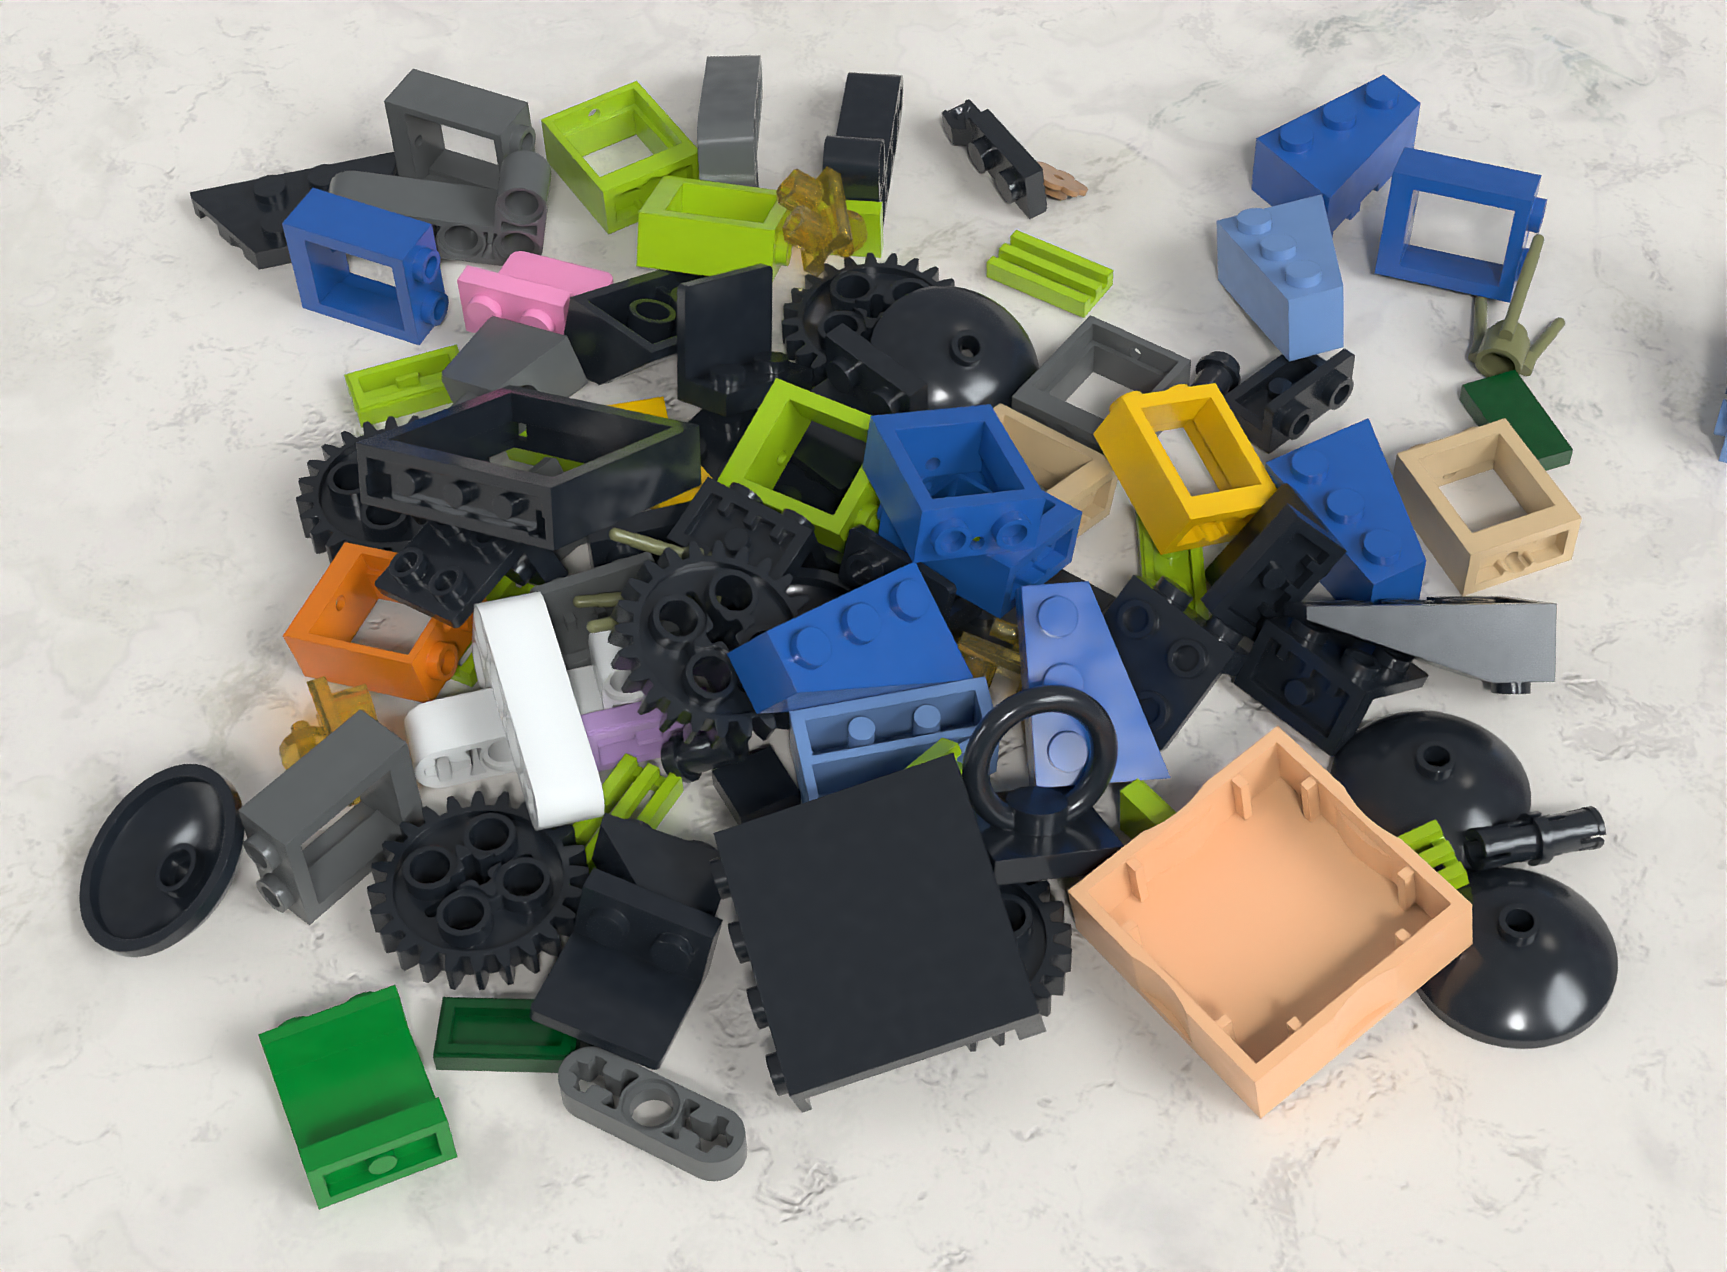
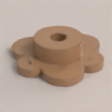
M1037 161L1043 168V185L1047 195L1056 199L1066 200L1068 195L1077 197L1078 195L1085 196L1087 194L1088 188L1075 180L1071 174L1057 170L1047 163Z

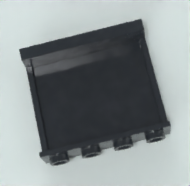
M954 753L713 833L720 857L709 860L713 879L722 900L732 897L738 917L737 921L728 923L729 935L740 964L751 962L757 983L756 986L746 989L750 1008L758 1028H770L776 1052L765 1055L768 1071L777 1095L781 1096L788 1093L802 1113L812 1110L810 1097L1014 1029L1019 1040L1047 1032Z

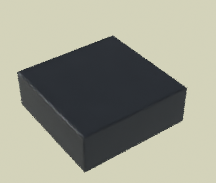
M771 746L748 755V758L743 763L730 764L712 771L713 785L738 825L801 804L800 790Z

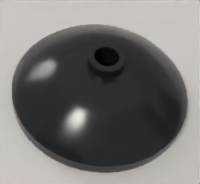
M931 286L906 294L895 301L884 312L869 340L871 344L928 383V410L991 404L992 408L1000 403L1012 409V396L1039 369L1033 344L1016 318L989 297L961 287ZM958 345L968 348L973 353V357L963 355L959 351Z
M1398 712L1377 718L1357 729L1355 735L1337 752L1330 772L1345 787L1356 806L1370 820L1396 837L1436 819L1442 829L1446 841H1449L1458 862L1462 863L1466 871L1474 869H1472L1466 859L1464 842L1478 841L1477 839L1467 840L1464 837L1465 832L1469 828L1494 826L1516 821L1520 814L1530 812L1531 789L1527 774L1521 762L1507 744L1486 728L1472 721L1442 712ZM1440 864L1433 869L1438 872L1444 869V867Z
M176 765L144 780L115 807L94 839L84 864L80 882L79 903L81 917L87 932L95 942L121 956H148L163 951L185 939L211 916L230 888L243 852L245 828L238 811L243 805L237 790L227 778L203 765Z
M1496 867L1478 872L1475 870L1466 871L1469 884L1456 890L1472 904L1473 944L1416 990L1422 1001L1439 1019L1461 1034L1486 1044L1504 1048L1533 1049L1552 1046L1570 1040L1588 1029L1606 1009L1618 974L1616 945L1607 924L1598 911L1582 895L1569 886L1534 871L1512 867ZM1510 927L1521 928L1526 932H1517Z

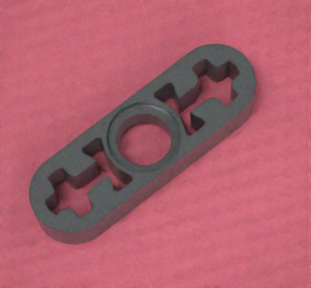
M599 1047L580 1048L569 1054L560 1065L558 1082L562 1101L567 1111L573 1116L702 1180H725L735 1175L743 1167L747 1158L745 1127L741 1118L731 1109ZM598 1075L604 1076L606 1089L598 1085H592L586 1092L580 1091L579 1081L581 1079L586 1082H592ZM613 1095L619 1098L618 1107L616 1109L614 1105ZM660 1100L667 1103L673 1111L670 1117L660 1125L643 1126L632 1118L635 1109L646 1101ZM688 1117H690L692 1131L685 1128ZM719 1134L726 1136L727 1148L715 1145L708 1153L702 1151L700 1138L712 1142Z

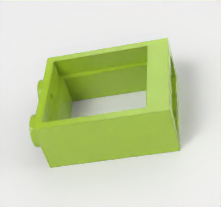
M638 81L541 119L548 163L608 235L638 222L639 211L664 175L700 180L698 148ZM596 109L593 115L588 116L592 110ZM634 135H637L654 154L601 177L583 158V156Z
M664 175L639 211L636 266L713 276L762 263L772 267L773 282L780 267L789 265L792 247H798L801 241L803 213L795 212L796 192Z
M776 378L717 482L727 487L732 482L739 483L756 493L763 501V505L779 513L783 509H790L801 514L815 527L814 533L818 543L844 553L851 528L862 524L877 534L879 532L880 520L877 517V512L881 502L862 468L863 464L834 515L773 491L775 484L811 421L867 442L871 416Z

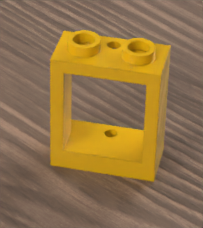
M1216 383L1188 387L1187 384H1178L1165 391L1142 394L1140 391L1126 393L1110 405V413L1093 433L1160 555L1230 542L1278 490ZM1184 428L1218 487L1219 492L1191 496L1155 432Z

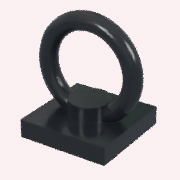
M1041 685L1017 692L991 709L977 725L968 741L963 756L962 777L998 886L1088 875L1124 847L1123 843L1093 808L1104 794L1115 771L1118 757L1116 730L1105 708L1092 696L1081 690L1064 685ZM1054 712L1072 716L1084 726L1089 735L1091 753L1086 771L1076 786H1025L1010 791H994L990 781L991 759L1000 740L1016 724L1037 714Z

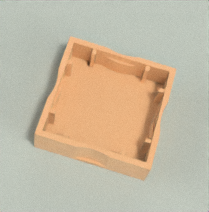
M1276 726L1206 781L1191 801L1180 811L1164 822L1140 833L1067 891L1077 930L1260 1119L1473 944L1472 904L1402 839L1390 834L1370 820L1356 806L1345 787L1279 726Z

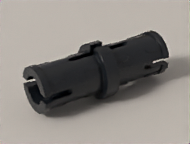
M1593 806L1541 816L1542 813L1539 811L1522 813L1516 821L1494 826L1469 828L1465 832L1464 837L1467 840L1477 839L1478 841L1464 842V852L1469 865L1477 872L1517 862L1528 861L1530 866L1548 864L1554 856L1601 848L1605 840L1601 837L1591 838V836L1606 835L1605 823L1600 812Z

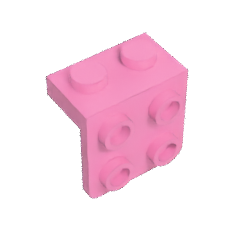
M525 251L512 253L498 273L467 265L457 279L466 331L476 333L490 317L496 316L564 335L570 297L614 284L613 277L608 272Z

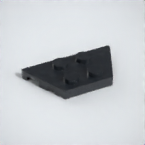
M394 152L334 164H321L309 169L279 175H266L259 179L190 192L195 214L200 219L205 216L210 218L217 225L219 235L231 246L242 249L244 257L260 270L292 263L282 223L312 188L328 192L331 179L336 174L344 171H361L399 176L395 154Z

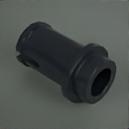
M1222 351L1211 352L1209 355L1201 357L1196 364L1195 372L1197 376L1190 387L1216 383L1224 396L1240 384V365L1228 353Z
M683 731L672 734L669 742L663 744L661 748V762L667 775L671 772L677 777H682V782L691 783L699 780L702 772L745 762L749 754V745L747 742L743 748L738 749L730 733H727L719 747L711 749L706 731L697 733L691 743L686 744L684 743Z

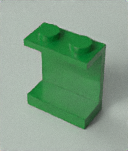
M396 985L376 992L369 991L357 994L343 1004L310 1016L288 1019L277 1028L258 1034L319 1210L457 1158L447 1117L439 1097L435 1098L408 1028Z

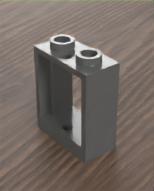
M414 68L384 100L399 177L498 189L503 159L516 151L528 150L535 152L536 134L531 125L528 102ZM441 125L494 140L498 165L445 149Z
M1090 315L1012 396V409L1104 455L1093 435L1104 419L1065 401L1093 372L1131 390L1140 391L1142 394L1165 391L1178 384H1187L1189 387L1191 360ZM1162 431L1155 432L1157 437L1161 434Z
M361 709L238 810L247 836L243 846L249 857L256 864L260 879L256 882L260 894L275 910L284 913L289 909L308 925H311L372 872V863L386 860L382 848L384 841L403 843L399 827L402 821L417 827L425 824L421 809L423 806L407 742ZM360 796L361 801L302 850L301 845Z

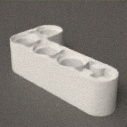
M541 592L474 604L472 654L478 683L481 690L492 688L529 816L535 830L538 831L602 817L605 805L599 773Z
M610 630L589 634L588 645L592 665L567 670L580 715L640 702L646 697L642 691L633 693L622 692L621 687L631 674V670L612 669V660L617 652L623 648L608 643ZM491 687L425 702L410 710L404 718V729L415 777L419 783L426 787H450L516 772Z

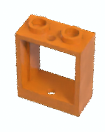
M345 542L283 634V637L306 677L425 703L435 700L446 681L450 680L455 674L459 660L472 641L473 613L459 628H453L431 617L408 655L351 643L378 599L400 602L381 594L375 586V581L390 565L397 552Z

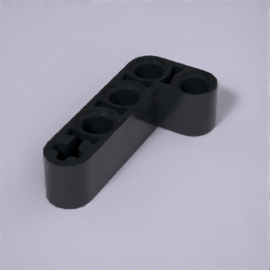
M848 73L836 136L827 135L824 143L822 166L824 209L826 199L882 202L884 226L902 117L903 75Z

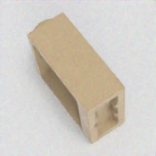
M1001 403L993 408L1037 483L1049 489L1046 492L1082 511L1077 538L1110 514L1118 478L1105 455Z
M1506 418L1480 427H1470L1461 433L1427 444H1418L1408 450L1397 453L1393 479L1412 526L1462 596L1572 560L1582 517ZM1494 469L1528 515L1472 533L1439 487Z

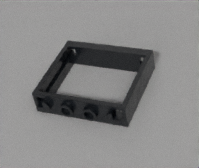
M511 385L356 442L361 503L552 551L558 550L702 485L699 425ZM518 423L526 424L527 437L519 435ZM518 448L584 464L557 476L550 477L482 460L509 449Z

